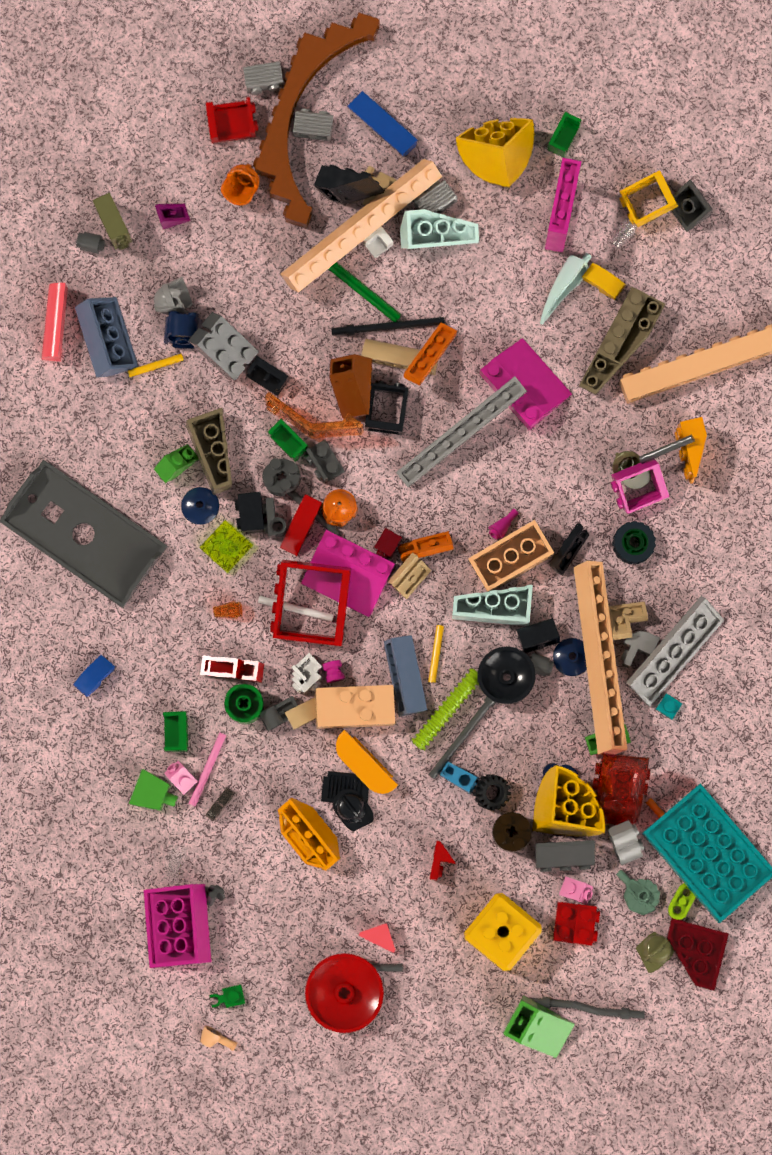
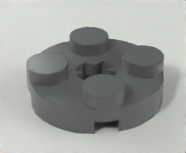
M272 459L262 474L266 489L269 493L276 496H285L286 493L294 492L301 482V475L297 464L288 459ZM284 474L286 478H282L281 481H279L278 476Z

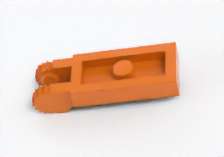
M449 531L415 539L411 542L400 544L398 547L399 553L402 554L400 558L403 563L412 552L418 558L454 550Z

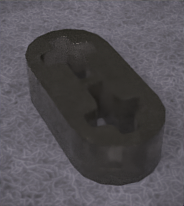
M227 787L205 816L213 822L236 793Z

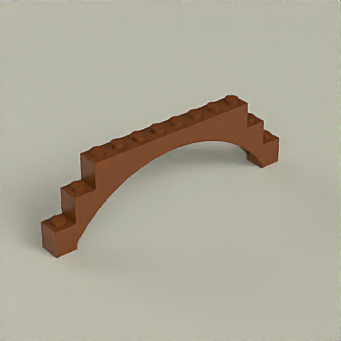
M359 12L357 18H353L351 28L331 22L330 28H326L323 38L304 32L303 37L298 39L296 45L298 51L296 55L293 54L290 65H292L291 70L286 72L284 82H286L285 87L279 91L278 106L275 105L272 110L271 116H273V120L267 124L265 131L267 133L266 139H262L259 147L261 153L259 157L256 156L253 167L258 175L274 180L270 182L268 187L270 198L289 204V206H285L283 212L286 223L307 229L313 213L312 207L307 206L296 186L289 164L288 137L295 107L309 82L329 61L358 44L369 40L375 41L380 27V19Z

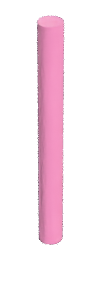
M219 733L189 801L190 805L195 807L226 738V735Z

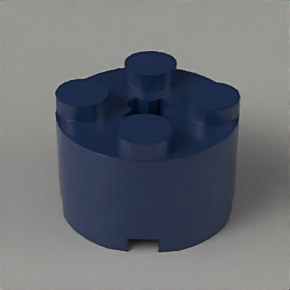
M177 311L169 312V316L165 319L164 343L167 345L168 342L172 343L174 348L193 349L194 346L188 340L198 328L203 330V320L199 318V314L194 312L188 314H180Z

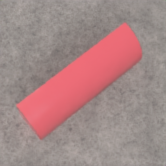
M66 283L49 284L42 360L61 361L68 294Z

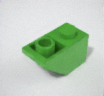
M187 444L165 455L154 470L167 483L177 478L199 459L194 450Z

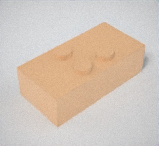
M533 520L468 559L485 589L489 592L505 585L555 554L538 524Z
M393 685L315 689L316 729L394 726Z

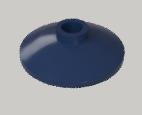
M193 488L182 499V513L193 524H207L217 516L219 500L208 488ZM203 502V507L198 508L196 504Z
M576 638L564 639L555 647L553 652L554 665L562 674L577 676L587 670L582 640ZM574 653L576 659L571 660L569 654Z

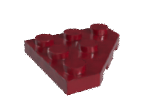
M671 918L666 938L669 940L693 984L715 991L729 933Z

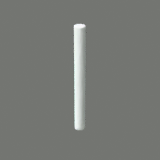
M259 596L258 603L272 607L273 602H277L275 599ZM287 602L283 604V610L330 622L333 621V614Z

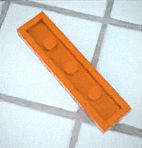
M440 323L406 369L403 378L420 386L457 335V330Z

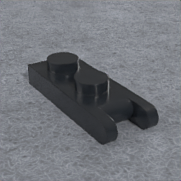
M580 523L575 525L549 564L562 576L589 537V532L583 530V526Z

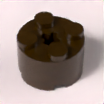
M516 812L502 814L495 821L492 828V837L495 844L506 852H517L523 849L530 841L532 834L529 821L523 815ZM511 827L517 832V835H513V837H509V833L506 832Z

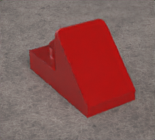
M437 840L430 880L437 881L438 877L442 878L444 866L440 865L441 862L456 865V862L441 841Z

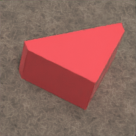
M387 923L360 932V937L392 953L395 952Z

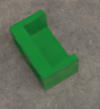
M564 112L548 143L547 150L564 158L581 126L582 120Z
M282 419L268 431V436L294 462L308 448V445Z
M163 712L164 752H188L187 712Z

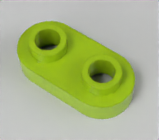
M685 883L678 887L668 906L669 916L677 920H681L687 915L696 898ZM685 889H688L690 891V895L688 897L683 895V891ZM676 906L681 908V912L679 914H676L674 912V908Z

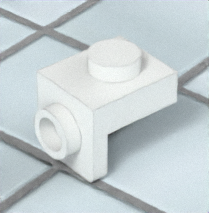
M308 653L298 664L293 665L291 668L294 670L292 673L299 682L302 679L305 682L323 667Z
M315 672L303 684L293 677L292 681L294 683L292 687L299 694L301 692L307 694L310 690L315 691L322 684L320 682L322 677Z

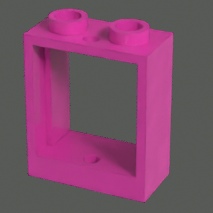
M655 459L636 464L611 475L613 480L611 487L614 493L617 492L618 498L616 502L618 507L627 514L669 497L659 463ZM649 470L655 490L627 501L621 481Z

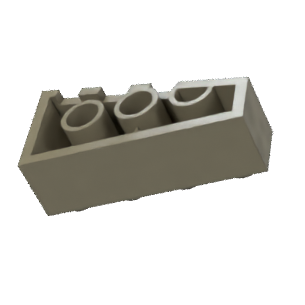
M222 408L186 420L187 431L212 494L215 495L231 489L232 479Z

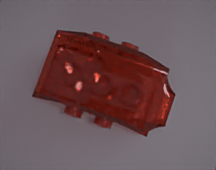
M601 754L600 762L595 765V775H597V778H593L592 789L596 790V799L600 808L603 809L605 824L618 825L629 820L631 825H633L639 819L643 795H647L648 792L646 780H650L651 769L648 768L650 758Z

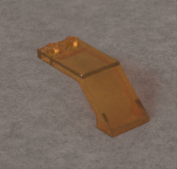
M268 392L264 397L266 409L271 414H279L310 439L356 436L364 433V425L349 413L343 421L310 423L272 393Z

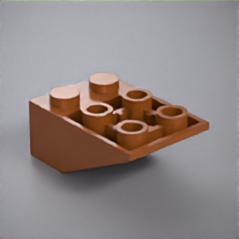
M353 354L334 358L330 361L329 378L342 419L369 415L372 358Z

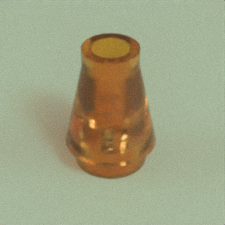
M234 600L214 606V617L230 619L242 617L241 602Z

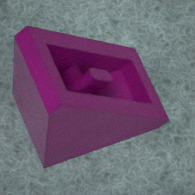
M185 204L155 205L163 230L190 221Z

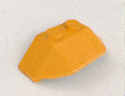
M290 798L278 809L281 834L305 864L322 868V870L326 871L340 860L337 837L312 806Z

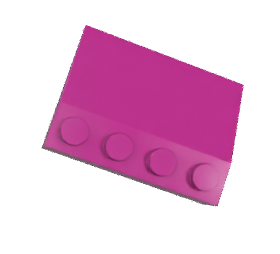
M523 338L480 369V376L495 392L514 376L528 391L510 405L509 409L529 431L572 395Z
M328 530L325 531L310 562L350 567L351 576L347 607L367 617L371 616L395 568V563ZM307 570L301 584L339 602L342 574Z
M188 884L144 890L149 968L211 962L205 884Z

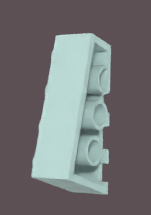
M533 584L524 587H512L504 590L454 596L452 619L529 626Z

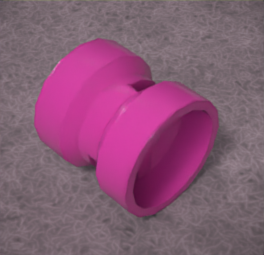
M341 660L322 664L323 670L327 672V683H334L345 679L344 673L340 670L342 667Z

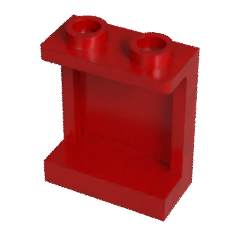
M246 97V101L213 105V102L205 103L211 144L256 137L255 131L259 130L257 120H253V114L256 113L255 102H251L250 97Z

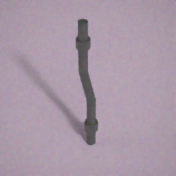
M551 997L530 998L548 1009L550 1007L574 1008L598 1016L621 1017V1019L629 1020V1018L645 1019V1011L629 1010V1008H598L572 1000L551 999Z

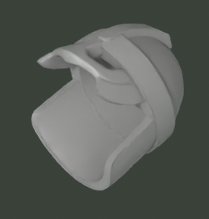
M183 277L161 285V288L158 289L154 296L155 311L169 315V312L177 311L180 314L189 312L185 309L191 307L193 303Z

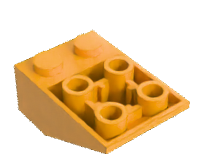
M703 417L681 421L676 428V432H674L676 441L691 434L695 442L685 445L679 450L680 460L685 462L684 476L686 480L689 479L690 484L697 477L707 437Z

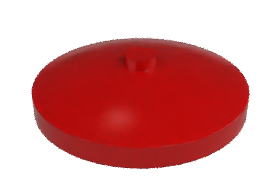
M335 954L323 959L311 971L305 987V1000L312 1017L324 1028L338 1033L355 1032L369 1025L379 1013L384 998L383 983L377 970L367 960L354 954Z

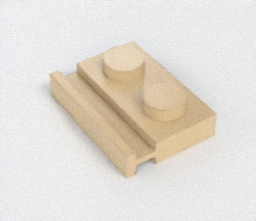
M412 552L388 582L402 597L408 599L431 570Z

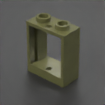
M110 192L92 200L115 250L127 248L132 240Z

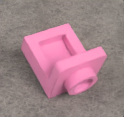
M179 761L171 764L164 773L183 795L198 782Z
M565 876L559 895L587 905L592 897L593 886Z

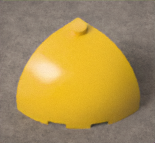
M510 118V121L499 122L497 119L484 122L482 127L475 130L473 127L469 128L456 137L458 152L463 162L476 176L484 181L503 187H510L520 177L529 162L534 143L533 120Z
M556 765L546 772L539 786L534 806L532 831L575 837L600 835L605 833L603 809L600 808L596 799L597 795L588 783H584L573 771Z

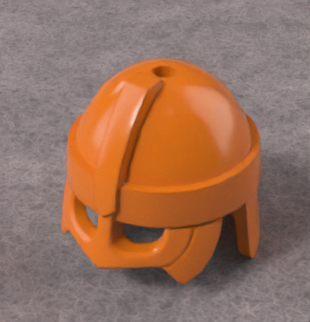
M249 163L247 165H236L228 172L226 179L221 185V193L230 203L242 206L252 200L260 184L259 176L252 168L253 165Z
M337 489L331 491L325 497L321 512L327 524L343 527L348 521L356 517L358 506L350 492Z

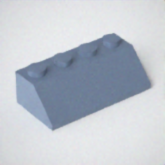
M117 297L88 298L75 307L97 378L110 377L138 367Z

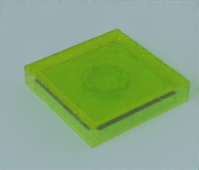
M224 520L199 548L228 574L248 553L253 544Z

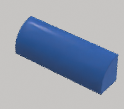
M363 91L347 106L403 157L416 147L417 139Z

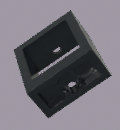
M384 381L371 382L369 415H366L365 431L403 435L409 387H405L401 383L387 385ZM375 392L403 395L399 424L371 420Z

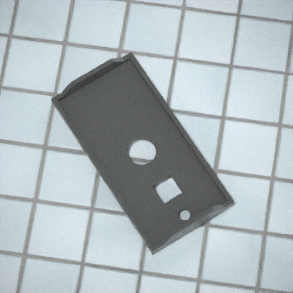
M45 460L29 475L0 518L1 524L121 608L126 606L168 547ZM35 494L37 501L30 503L28 501L29 495ZM50 501L64 510L55 524L41 515ZM82 523L91 525L95 532L93 540L87 545L77 544L72 537L74 528Z

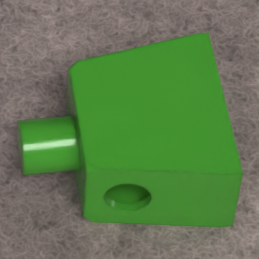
M142 769L129 804L161 811L164 804L175 807L178 796L168 793L170 784Z

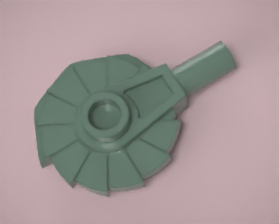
M620 869L616 875L626 884L624 899L629 910L640 915H646L655 911V907L660 902V891L658 892L656 884H653L648 879H638L635 881Z

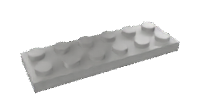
M700 596L626 682L628 686L650 707L723 623L724 619L706 598Z

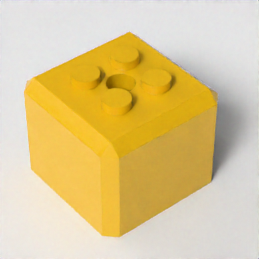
M497 893L466 929L464 940L500 970L508 971L514 967L539 936L542 928L539 922L505 894ZM500 926H506L509 929L507 937L502 938L498 935L497 931Z

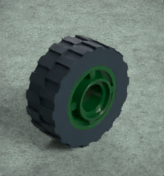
M637 521L627 522L613 536V551L616 553L617 558H620L624 563L626 562L630 565L643 563L653 554L656 547V537H654V532L651 531L648 525ZM630 539H636L639 542V546L636 548L632 547L629 543Z

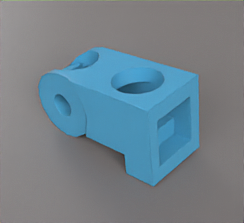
M450 762L446 763L440 773L441 777L470 795L473 787L477 784L475 782L479 780L477 776Z

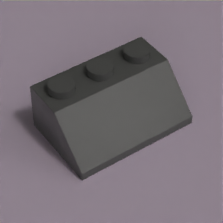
M595 840L536 843L534 845L536 869L540 868V872H551L552 868L559 867L560 871H570L571 867L579 866V870H589L591 866L595 865Z

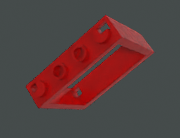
M282 560L281 564L277 565L276 576H279V583H275L274 595H277V602H273L272 607L275 621H271L270 632H273V638L342 646L351 568ZM288 567L342 574L335 636L281 630Z

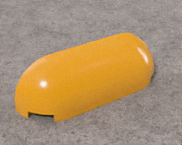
M347 730L341 732L336 741V751L339 758L373 792L385 794L393 791L399 785L392 779L393 775L355 736L352 737Z

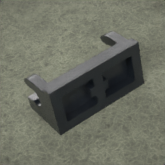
M256 356L249 367L248 374L246 375V377L277 397L289 381L288 375Z
M553 618L516 630L524 653L560 643V636Z

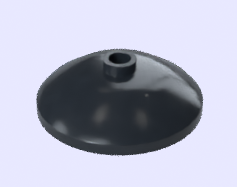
M505 646L496 648L485 655L479 665L477 676L482 692L490 700L499 704H514L526 698L532 691L536 672L532 660L526 653L520 649ZM505 675H510V680L505 681L503 679Z

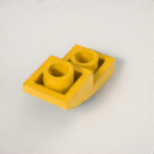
M592 263L582 276L585 282L597 287L600 293L614 300L626 286L625 283L612 273L595 263Z

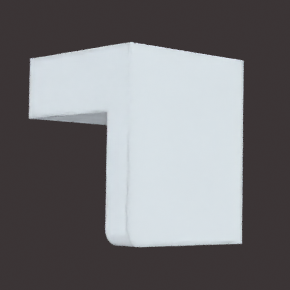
M382 226L363 240L365 247L374 258H377L393 246V240Z

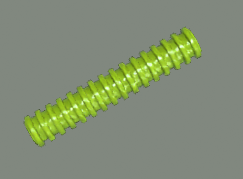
M473 668L469 669V673L465 674L466 677L461 679L462 682H458V687H454V691H451L450 696L446 697L447 700L442 702L443 705H439V710H435V714L431 715V719H428L427 724L423 725L424 728L419 730L420 733H416L415 739H411L412 743L419 749L425 751V746L430 745L429 742L434 740L433 737H436L437 732L441 731L440 728L445 726L444 723L449 722V717H453L452 714L457 712L456 709H459L460 704L464 703L463 700H467V695H471V691L476 689V685H479L478 672Z

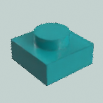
M666 693L656 710L672 720L682 703Z

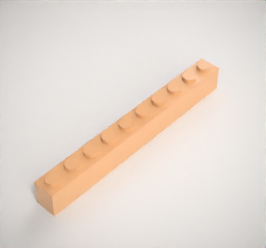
M426 159L420 161L385 189L383 194L375 197L284 270L281 276L289 288L300 292L438 181L442 175L434 162Z
M772 324L759 332L757 329L747 333V336L741 338L740 336L732 337L729 339L730 342L724 344L722 342L711 345L712 348L710 349L700 348L695 350L692 355H680L676 357L675 361L669 362V360L658 363L657 367H645L640 370V373L633 375V372L623 375L619 384L626 403L649 397L772 354Z
M585 561L574 567L597 752L598 755H615L627 750L603 562Z

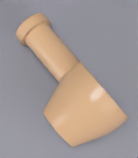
M206 1025L203 1028L200 1040L203 1045L211 1048L219 1042L230 1048L231 1051H234L237 1045L236 1041L233 1042L222 1036L217 1030H215L216 1034L211 1032L213 1028Z

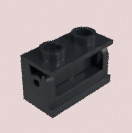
M261 492L238 494V499L235 500V510L239 511L240 518H236L237 530L241 529L242 534L244 532L246 534L265 532Z

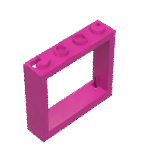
M562 158L545 244L546 250L561 253L564 251L581 161Z

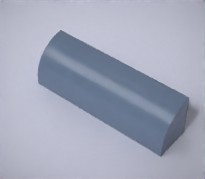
M412 635L390 638L384 641L399 717L427 711Z

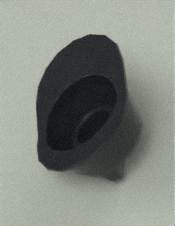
M344 789L335 796L333 809L348 829L356 831L373 822L374 816L371 807L357 791Z

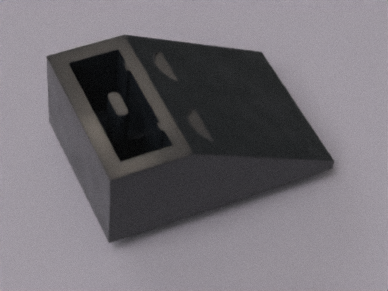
M321 165L314 186L328 200L342 204H348L385 192L379 185L380 183L374 180L370 173L364 171L357 173L350 168L343 170L335 165Z

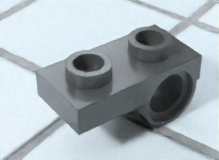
M266 498V504H262L263 515H267V522L264 523L265 534L269 535V539L281 537L287 531L286 523L282 518L275 517L274 499ZM276 523L283 525V529L279 532L272 529Z
M293 696L261 712L260 718L268 732L288 721L285 712L298 706Z

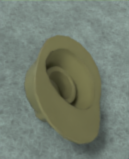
M633 451L616 453L612 468L613 472L616 473L641 463L639 455ZM648 470L622 482L631 489H640L649 483L651 474Z
M656 932L648 935L636 947L648 973L658 970L674 954L669 940Z

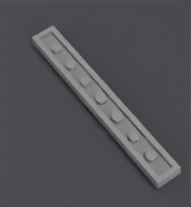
M514 376L396 473L409 488L528 391Z

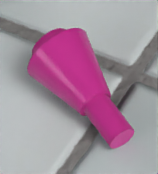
M512 509L506 517L490 525L488 528L491 537L496 540L504 538L511 522L519 513Z

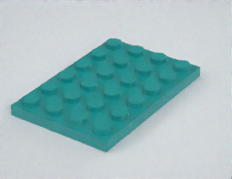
M701 783L642 833L718 923H721L772 878V866Z

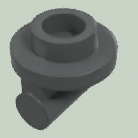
M210 885L208 887L210 892L207 898L208 906H212L216 898L220 901L225 899V892L219 885Z

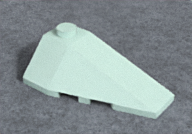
M425 209L408 210L404 213L400 227L401 248L414 249L479 243L478 224Z

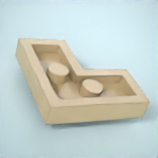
M645 602L608 606L613 640L632 638L630 623L648 621Z

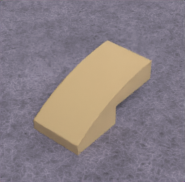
M315 698L285 712L294 730L316 719Z

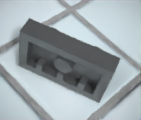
M326 440L305 449L307 454L304 456L309 465L313 464L316 471L314 473L319 481L323 480L326 484L345 473Z

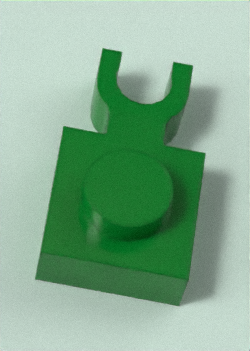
M242 985L223 988V995H209L210 998H218V1003L211 1005L212 1008L218 1007L224 1002L226 1008L246 1004Z

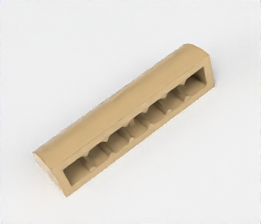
M365 339L361 356L372 358V363L407 369L420 352V349ZM438 361L429 374L436 375Z

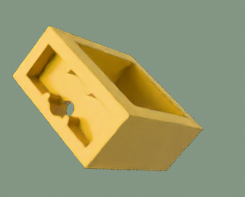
M660 170L619 191L621 194L619 200L623 208H628L630 213L627 216L631 224L635 223L637 227L679 207ZM657 182L668 204L639 219L628 196Z

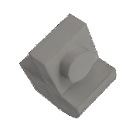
M644 631L632 633V638H626L623 643L624 646L629 647V650L625 649L622 654L621 660L624 661L622 666L630 668L637 651L649 656L655 650L660 638Z

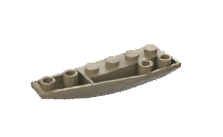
M631 287L579 387L596 395L648 338L665 303Z

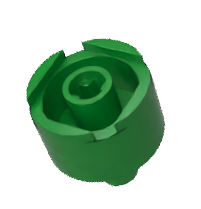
M239 684L233 686L227 692L224 706L228 716L234 722L245 725L251 724L260 718V714L264 710V700L258 689L254 686ZM242 700H243L244 702H246L247 700L249 701V702L247 703V704H248V707H247V708H245V707L240 708V707H241V703H240V702H241Z

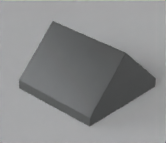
M691 179L673 194L679 207L671 211L686 232L711 216L713 208Z

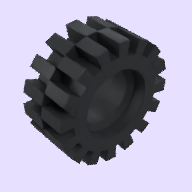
M493 774L481 776V781L477 780L475 783L478 785L473 787L476 792H473V796H476L475 802H478L480 807L493 811L495 809L500 810V806L505 807L506 804L504 802H509L510 800L507 798V795L511 796V792L508 791L511 788L507 785V780ZM495 785L498 789L497 796L490 800L486 796V791L489 786Z

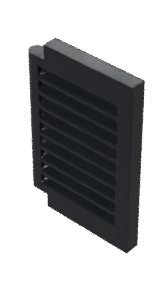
M328 771V775L323 776L322 802L333 803L335 796L340 791L352 789L357 791L368 803L369 788L354 773Z

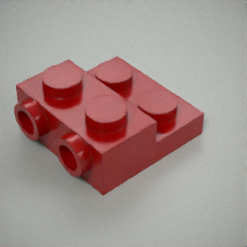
M557 902L553 941L593 946V942H597L598 931L594 930L595 922L599 923L600 911H597V906Z

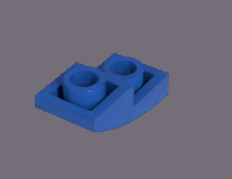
M100 655L78 677L73 686L88 697L115 670V666Z

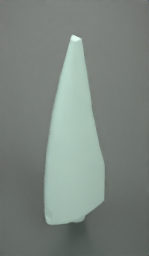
M585 253L582 259L574 255L568 257L548 295L540 320L541 325L544 324L561 301L582 282V276L589 268L587 263L592 257L590 254Z

